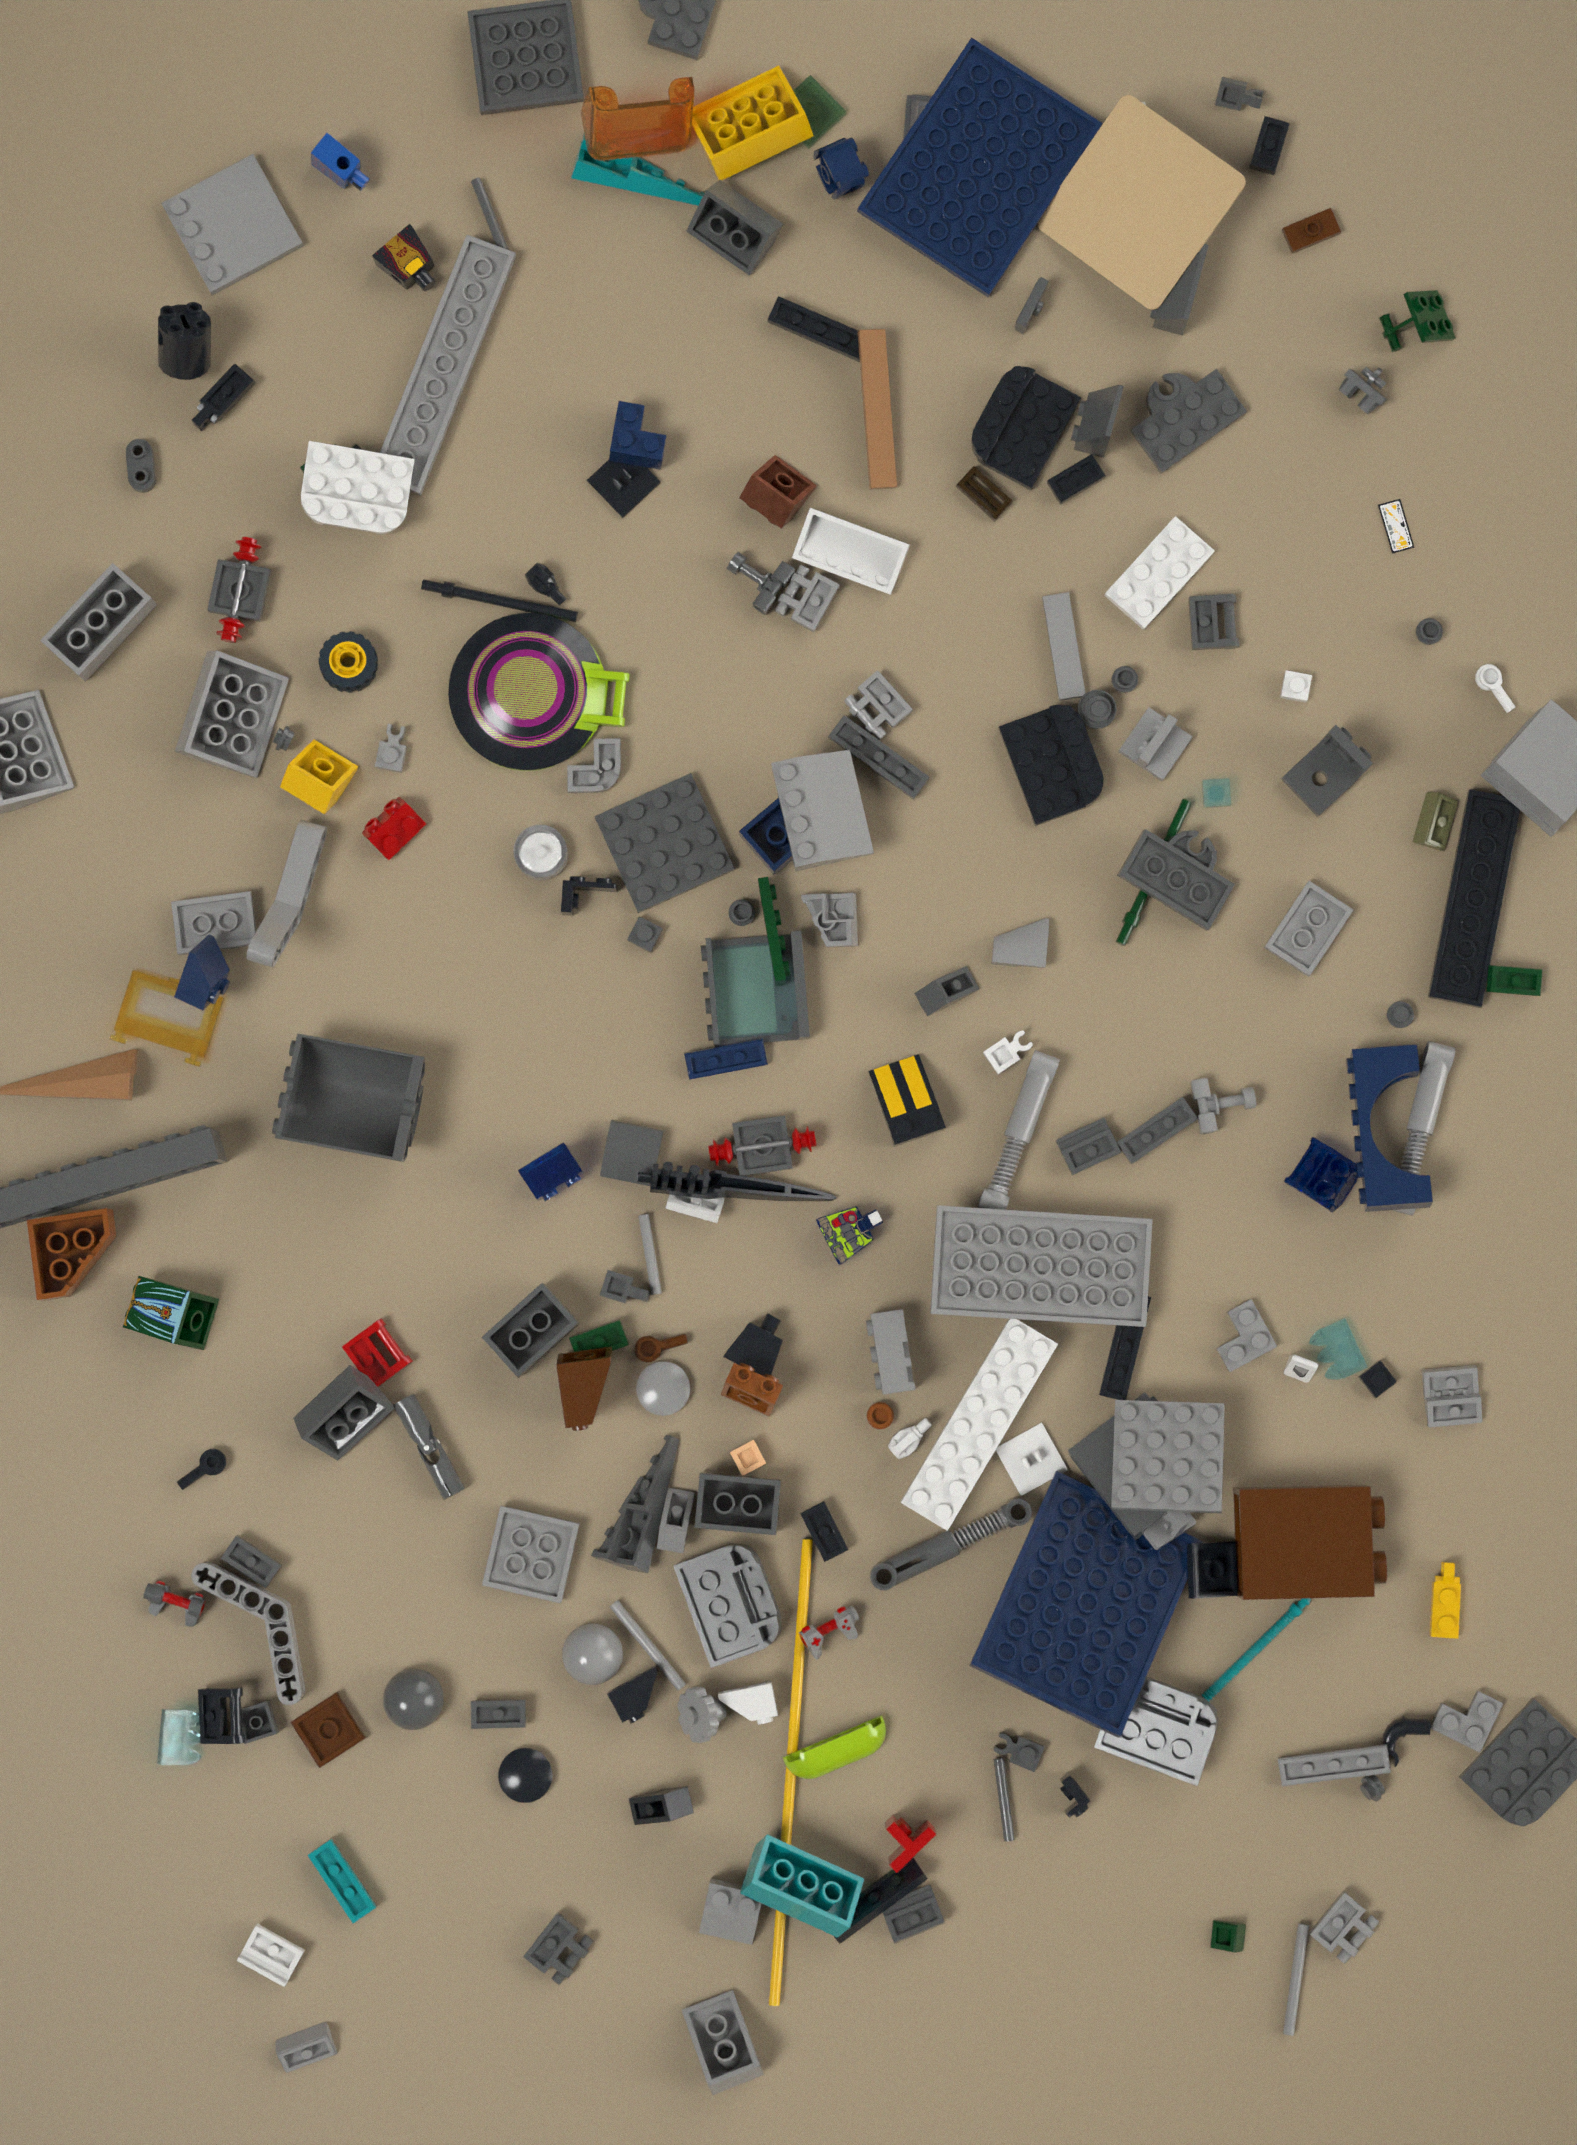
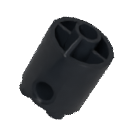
M197 302L174 306L166 305L160 309L158 317V365L163 373L172 378L180 380L196 379L207 373L211 366V318L202 310L201 304Z

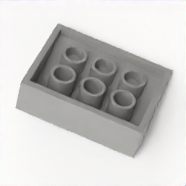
M208 651L175 752L257 778L289 678L220 651Z
M39 690L0 699V814L17 810L72 790L74 785Z
M850 750L801 756L771 763L796 872L874 854Z

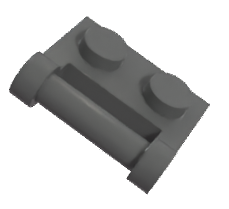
M1236 594L1189 596L1192 650L1239 648V638H1236L1234 604L1237 603ZM1219 604L1224 605L1225 639H1219L1217 605Z

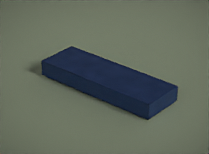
M763 1038L684 1052L689 1080L768 1065Z

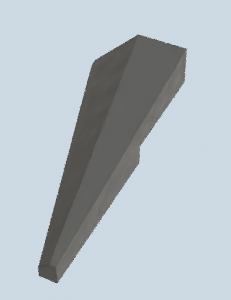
M671 1435L664 1437L665 1445L658 1456H652L650 1460L652 1466L645 1477L640 1476L618 1511L621 1514L613 1528H607L604 1533L607 1536L599 1550L594 1549L592 1557L627 1570L642 1573L649 1572L679 1439Z

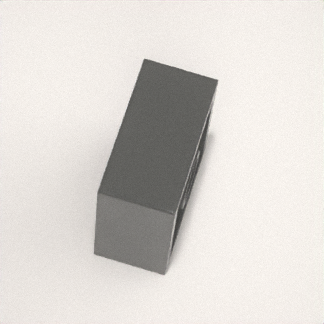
M270 1700L241 1709L242 1734H245L244 1744L279 1733Z

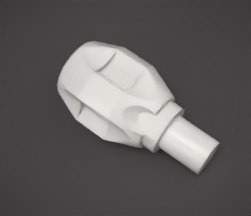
M924 1418L916 1426L913 1425L912 1427L899 1430L892 1436L888 1448L898 1459L910 1456L918 1448L923 1433L932 1424L927 1418Z

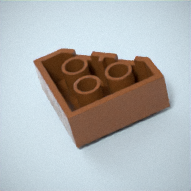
M104 1208L27 1220L37 1300L46 1301L72 1296L117 1236L113 1209Z

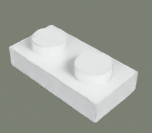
M669 1195L666 1209L717 1223L725 1198L703 1199Z

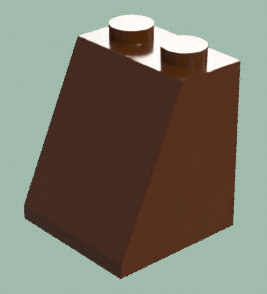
M612 1347L558 1354L556 1367L565 1428L572 1427L573 1431L587 1429L588 1425L593 1424L611 1364Z

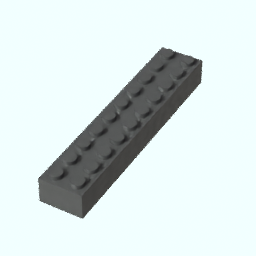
M206 1125L191 1128V1133L187 1135H180V1133L167 1135L164 1137L165 1141L160 1143L154 1142V1140L138 1144L139 1149L136 1150L123 1148L113 1151L112 1157L95 1156L86 1159L87 1164L76 1165V1163L60 1167L61 1171L57 1173L44 1171L35 1174V1179L33 1180L21 1178L8 1182L9 1187L0 1188V1229L226 1163L227 1158L220 1133L210 1127H206Z

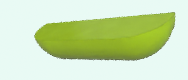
M882 1715L785 1755L782 1757L788 1770L800 1778L815 1779L874 1754L881 1747L885 1739L886 1726Z

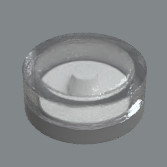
M530 826L519 834L514 844L513 853L516 864L526 876L532 879H551L557 876L567 863L568 848L564 838L556 829L550 826Z

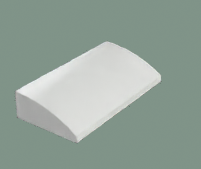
M810 508L792 558L891 595L910 545Z

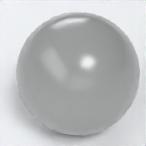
M593 1623L582 1625L573 1630L565 1640L562 1649L563 1664L569 1675L576 1681L587 1685L602 1684L610 1680L621 1666L623 1659L621 1642L618 1636L606 1626Z

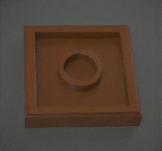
M338 1692L290 1722L319 1768L366 1738Z

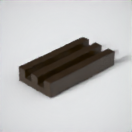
M975 466L956 484V487L994 522L1013 503L1010 497ZM974 475L1004 503L1000 505L971 477ZM967 482L997 510L994 512L964 484Z

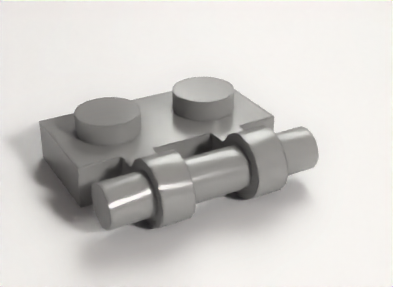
M800 565L796 573H793L789 579L790 584L784 594L781 593L777 600L779 604L775 612L784 616L788 608L795 610L791 620L815 632L835 596L839 584L817 572L810 581L805 578L809 569ZM801 587L806 589L799 602L794 597Z
M878 670L858 687V691L863 695L859 701L852 694L844 700L850 708V713L854 717L858 716L866 725L865 729L867 732L873 733L878 740H881L887 734L881 727L885 721L894 728L913 711ZM868 704H871L879 713L874 719L864 709Z
M1343 1891L1309 1934L1331 1953L1337 1945H1340L1343 1949L1337 1955V1958L1345 1964L1351 1956L1355 1957L1359 1952L1358 1947L1363 1941L1373 1935V1929L1379 1921L1372 1915L1365 1922L1361 1921L1359 1918L1366 1910ZM1353 1926L1357 1927L1359 1930L1348 1942L1344 1938Z

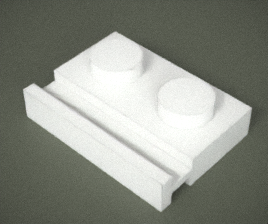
M257 1924L237 1961L285 1987L305 1950Z

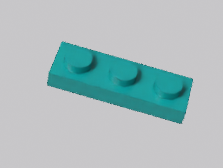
M332 1838L308 1854L309 1859L352 1923H355L377 1907Z

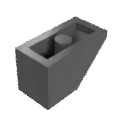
M965 966L932 981L914 994L926 1015L930 1016L979 990V987L969 969Z

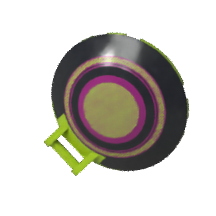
M512 614L486 624L464 644L456 657L450 674L449 705L455 725L462 737L473 750L488 761L513 770H542L551 768L580 752L597 731L599 725L625 727L623 710L626 683H629L630 674L604 671L600 658L590 642L578 630L566 622L544 614ZM608 681L616 682L612 716H605Z

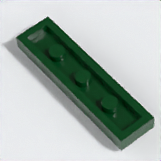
M768 877L758 878V886L775 986L786 985L785 977H790L788 961L782 960L781 951H786L784 935L778 936L777 926L782 924L779 909L774 910L772 900H777L775 884H769Z

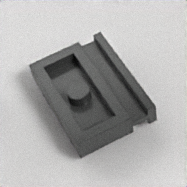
M1105 1117L1056 1140L1072 1176L1121 1153L1106 1123Z
M931 1885L908 1893L883 1912L895 1944L945 1924Z

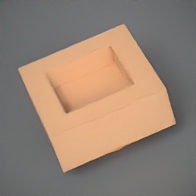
M754 1440L730 1452L742 1476L766 1464Z

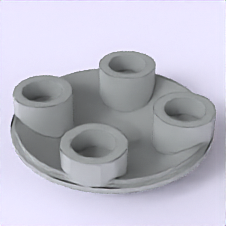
M657 1362L649 1365L640 1374L636 1391L641 1405L646 1410L656 1415H671L679 1411L686 1404L690 1394V1383L686 1373L679 1366L670 1362Z

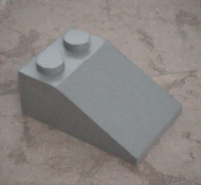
M733 1990L682 2010L712 2095L764 2075Z

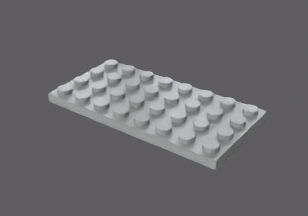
M936 1205L930 1314L1146 1327L1152 1219Z

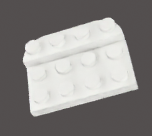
M309 441L301 491V505L307 516L320 525L325 524L367 531L378 535L392 532L402 524L407 513L414 459Z

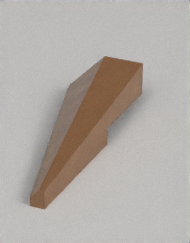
M128 1050L3 1085L0 1088V1095L132 1101L138 1050Z

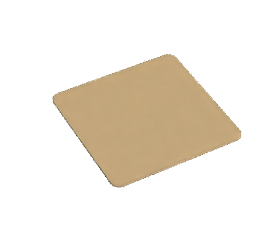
M1126 95L1118 101L1061 184L1060 189L1037 224L1042 232L1146 308L1155 310L1163 304L1244 189L1246 180L1239 171L1131 95Z

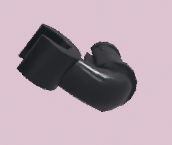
M1402 1716V1718L1394 1720L1387 1726L1383 1734L1382 1745L1387 1744L1388 1756L1391 1754L1394 1757V1767L1399 1763V1757L1395 1752L1398 1738H1405L1406 1735H1430V1719H1408Z

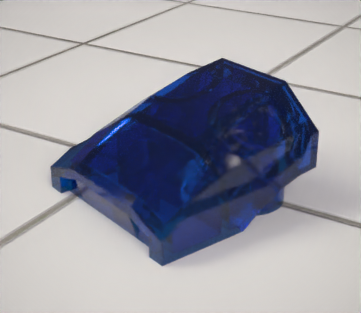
M1312 1137L1307 1151L1291 1175L1285 1178L1284 1182L1333 1213L1343 1204L1358 1180L1356 1163Z

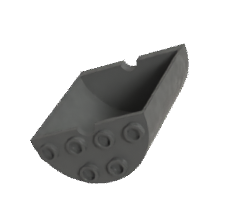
M297 1033L296 1041H291L289 1056H292L291 1065L286 1066L283 1081L287 1082V1090L279 1095L278 1108H281L279 1119L275 1118L272 1134H276L275 1138L404 1162L408 1156V1147L412 1145L418 1122L424 1087L421 1085L425 1074V1058L423 1056Z

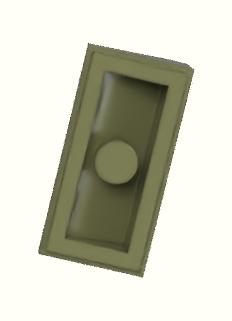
M1427 792L1413 842L1439 851H1445L1458 800L1439 792Z

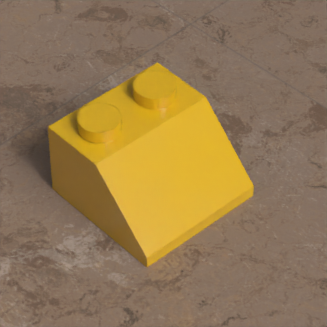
M314 739L288 764L280 787L325 814L338 801L359 766Z

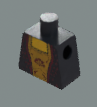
M408 224L372 255L377 267L405 289H409L417 283L425 292L436 282L428 273L434 267L433 260L411 224Z

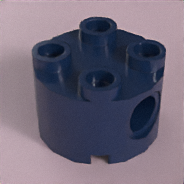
M844 137L815 150L813 154L814 160L819 158L820 164L816 166L820 180L828 194L834 193L832 194L833 199L864 187L865 178L869 176L866 164L863 161H859L856 154L858 148L852 137L849 139Z

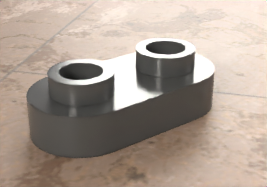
M143 439L132 440L126 447L128 481L135 491L146 493L152 490L156 484L154 451L147 441ZM137 448L143 449L141 455H135ZM145 474V479L137 481V476Z

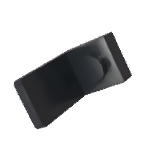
M570 876L569 880H563L562 915L573 916L574 909L579 908V893H575V890L617 892V884L612 883V879L596 878V882H586L585 877Z

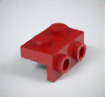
M401 797L390 800L384 806V811L377 818L374 817L366 823L365 830L362 832L388 861L426 825L424 820Z

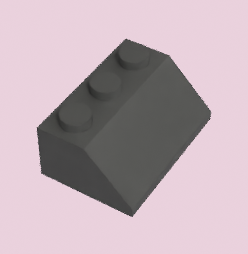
M719 180L705 191L686 232L750 276L773 246L784 224L725 182Z
M1203 245L1163 304L1158 309L1151 311L1150 318L1155 319L1152 328L1183 336L1209 245Z
M349 1365L293 1419L301 1439L338 1461L395 1407L367 1375Z

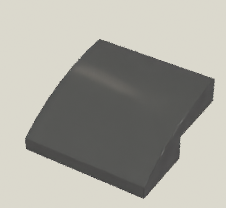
M611 1120L600 1176L650 1186L648 1183L637 1182L638 1172L651 1173L653 1164H657L664 1130Z

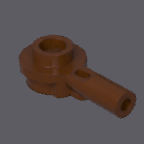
M685 1333L659 1341L652 1336H644L635 1344V1355L642 1362H653L659 1357L661 1351L688 1344Z

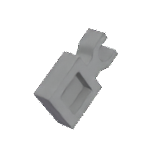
M388 724V742L380 741L375 767L377 769L402 773L407 747L406 745H400V741L405 736L406 728L401 726L400 733L392 735L393 726Z

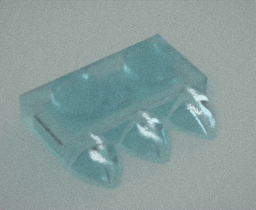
M1345 1318L1319 1329L1310 1338L1309 1344L1327 1345L1319 1353L1317 1361L1323 1363L1334 1362L1326 1371L1325 1378L1332 1380L1343 1379L1368 1368Z
M162 1709L157 1764L191 1765L201 1759V1755L197 1751L188 1748L200 1742V1734L190 1730V1728L199 1726V1713L188 1709Z

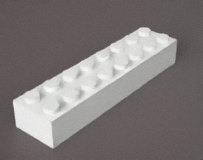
M1008 1319L900 1502L948 1531L1058 1345L1056 1342L1017 1319Z

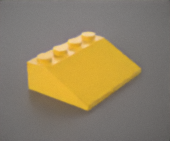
M779 65L685 110L718 180H724L814 136L806 113Z

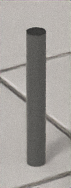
M475 178L471 183L495 244L509 250L481 178Z
M995 1758L993 1762L1004 1841H1014L1004 1758Z

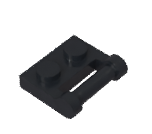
M243 1687L198 1689L200 1744L245 1743V1734H242L240 1696H243ZM226 1697L230 1698L231 1735H228Z

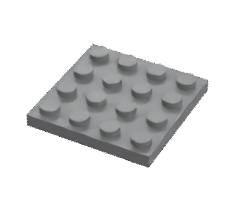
M1115 1400L1111 1508L1117 1510L1222 1513L1225 1404Z

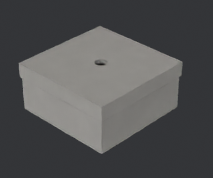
M1552 699L1527 720L1480 775L1550 837L1577 810V721Z

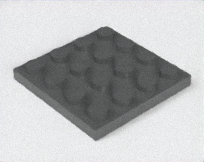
M548 0L467 11L481 115L584 102L571 0Z
M691 773L594 816L638 913L735 870Z

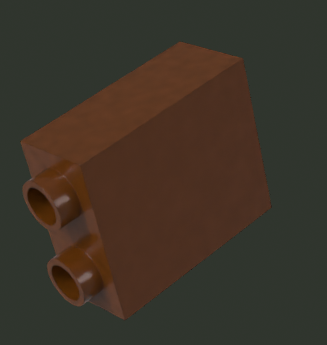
M1331 1485L1233 1488L1237 1597L1240 1599L1375 1597L1374 1584H1386L1385 1551H1373L1372 1529H1384L1385 1506L1382 1496H1371V1486Z

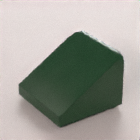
M1213 1920L1210 1948L1234 1953L1242 1952L1244 1949L1246 1924Z

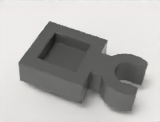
M999 1733L998 1736L1005 1739L1007 1744L1004 1748L994 1746L993 1750L1001 1755L1010 1753L1009 1762L1035 1772L1044 1746L1021 1736H1018L1015 1743L1006 1733Z

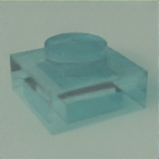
M1229 778L1202 780L1203 808L1231 806Z

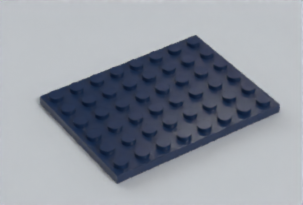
M971 37L857 208V212L972 288L989 297L1060 189L1061 184L1103 123Z
M1056 1471L969 1666L1120 1738L1188 1579L1187 1544L1203 1543V1541L1185 1532L1158 1550L1153 1548L1144 1535L1135 1541L1095 1489Z

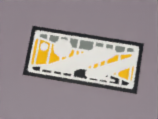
M1397 499L1379 504V511L1392 554L1415 548L1401 500Z

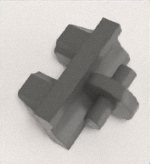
M1368 367L1362 370L1361 373L1368 378L1367 381L1362 379L1352 369H1349L1344 374L1346 378L1339 390L1348 398H1351L1358 388L1364 391L1366 395L1359 402L1358 406L1367 414L1376 409L1378 405L1382 406L1387 401L1382 394L1371 386L1374 383L1382 389L1386 384L1379 378L1383 372L1380 367L1375 372H1372Z

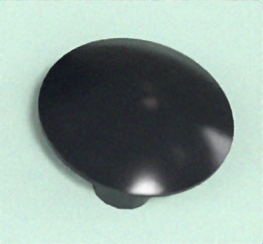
M531 1748L516 1749L509 1753L501 1762L498 1772L499 1784L503 1792L510 1799L520 1803L534 1802L543 1797L550 1788L552 1768L542 1752Z

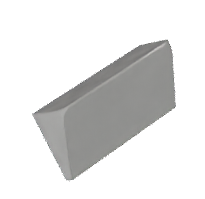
M326 2022L285 2036L275 2042L276 2054L286 2073L337 2054Z

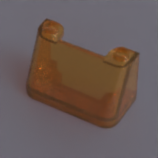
M684 77L673 80L668 88L669 100L618 105V99L613 89L607 86L589 87L581 109V118L587 150L590 156L596 160L603 161L684 151L691 140L695 94L693 78Z

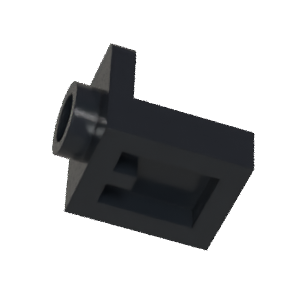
M1068 1772L1060 1778L1063 1784L1060 1789L1069 1801L1073 1798L1076 1800L1065 1810V1813L1069 1818L1073 1815L1077 1818L1089 1808L1087 1804L1090 1802V1799Z

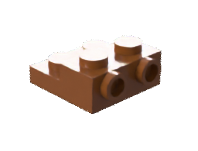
M734 1363L725 1381L721 1395L770 1417L783 1385L774 1376L768 1374L762 1376L755 1373V1369L747 1364L740 1363L738 1365Z

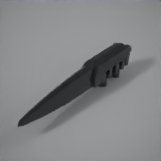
M664 1162L662 1169H658L659 1164H653L651 1173L638 1172L637 1182L650 1184V1192L703 1199L729 1197L772 1201H833L837 1198L832 1194L798 1185L726 1174V1171L722 1170L709 1172V1169H703L702 1174H699L700 1168L697 1165L690 1166L687 1173L682 1172L683 1166L677 1165L676 1171H672L673 1164L671 1162Z

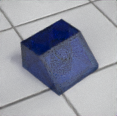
M564 1142L518 1170L537 1200L543 1198L545 1202L558 1195L557 1189L566 1184L569 1188L581 1181L580 1175L584 1173L570 1148Z

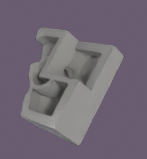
M856 893L801 895V900L808 907L812 915L811 919L815 926L819 928L821 938L826 947L858 946Z

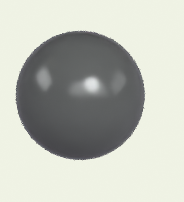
M412 1668L397 1673L387 1683L383 1693V1706L388 1718L398 1727L407 1730H419L431 1725L440 1715L444 1704V1694L439 1681L431 1673L422 1669Z

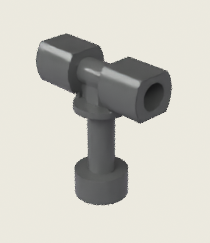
M737 552L729 562L727 570L734 575L741 572L759 584L757 590L760 593L753 602L752 607L766 615L776 601L775 595L781 587H786L789 579L795 573V569L782 561L773 574L768 572L766 575H763L745 563L747 560L746 556Z

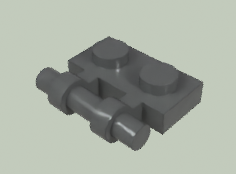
M557 1912L523 1957L544 1974L550 1966H553L557 1971L552 1976V1980L560 1985L566 1977L569 1978L574 1972L573 1967L580 1958H585L589 1952L588 1948L594 1940L585 1934L580 1942L576 1941L573 1937L579 1928ZM567 1946L572 1952L563 1962L558 1956Z

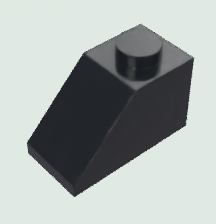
M656 1665L608 1691L607 1695L622 1723L627 1720L630 1723H634L645 1716L643 1711L648 1707L658 1673Z
M688 1786L669 1788L629 1798L634 1825L669 1822L694 1813Z

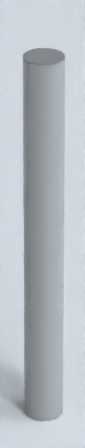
M618 1600L610 1606L612 1611L679 1691L686 1683Z
M1298 1923L1283 2029V2034L1294 2035L1309 1929V1925Z

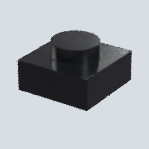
M1381 1360L1358 1376L1374 1398L1380 1396L1397 1382Z

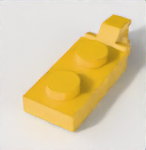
M1441 1562V1576H1435L1434 1582H1432L1430 1637L1454 1639L1459 1637L1461 1584L1460 1577H1455V1563Z

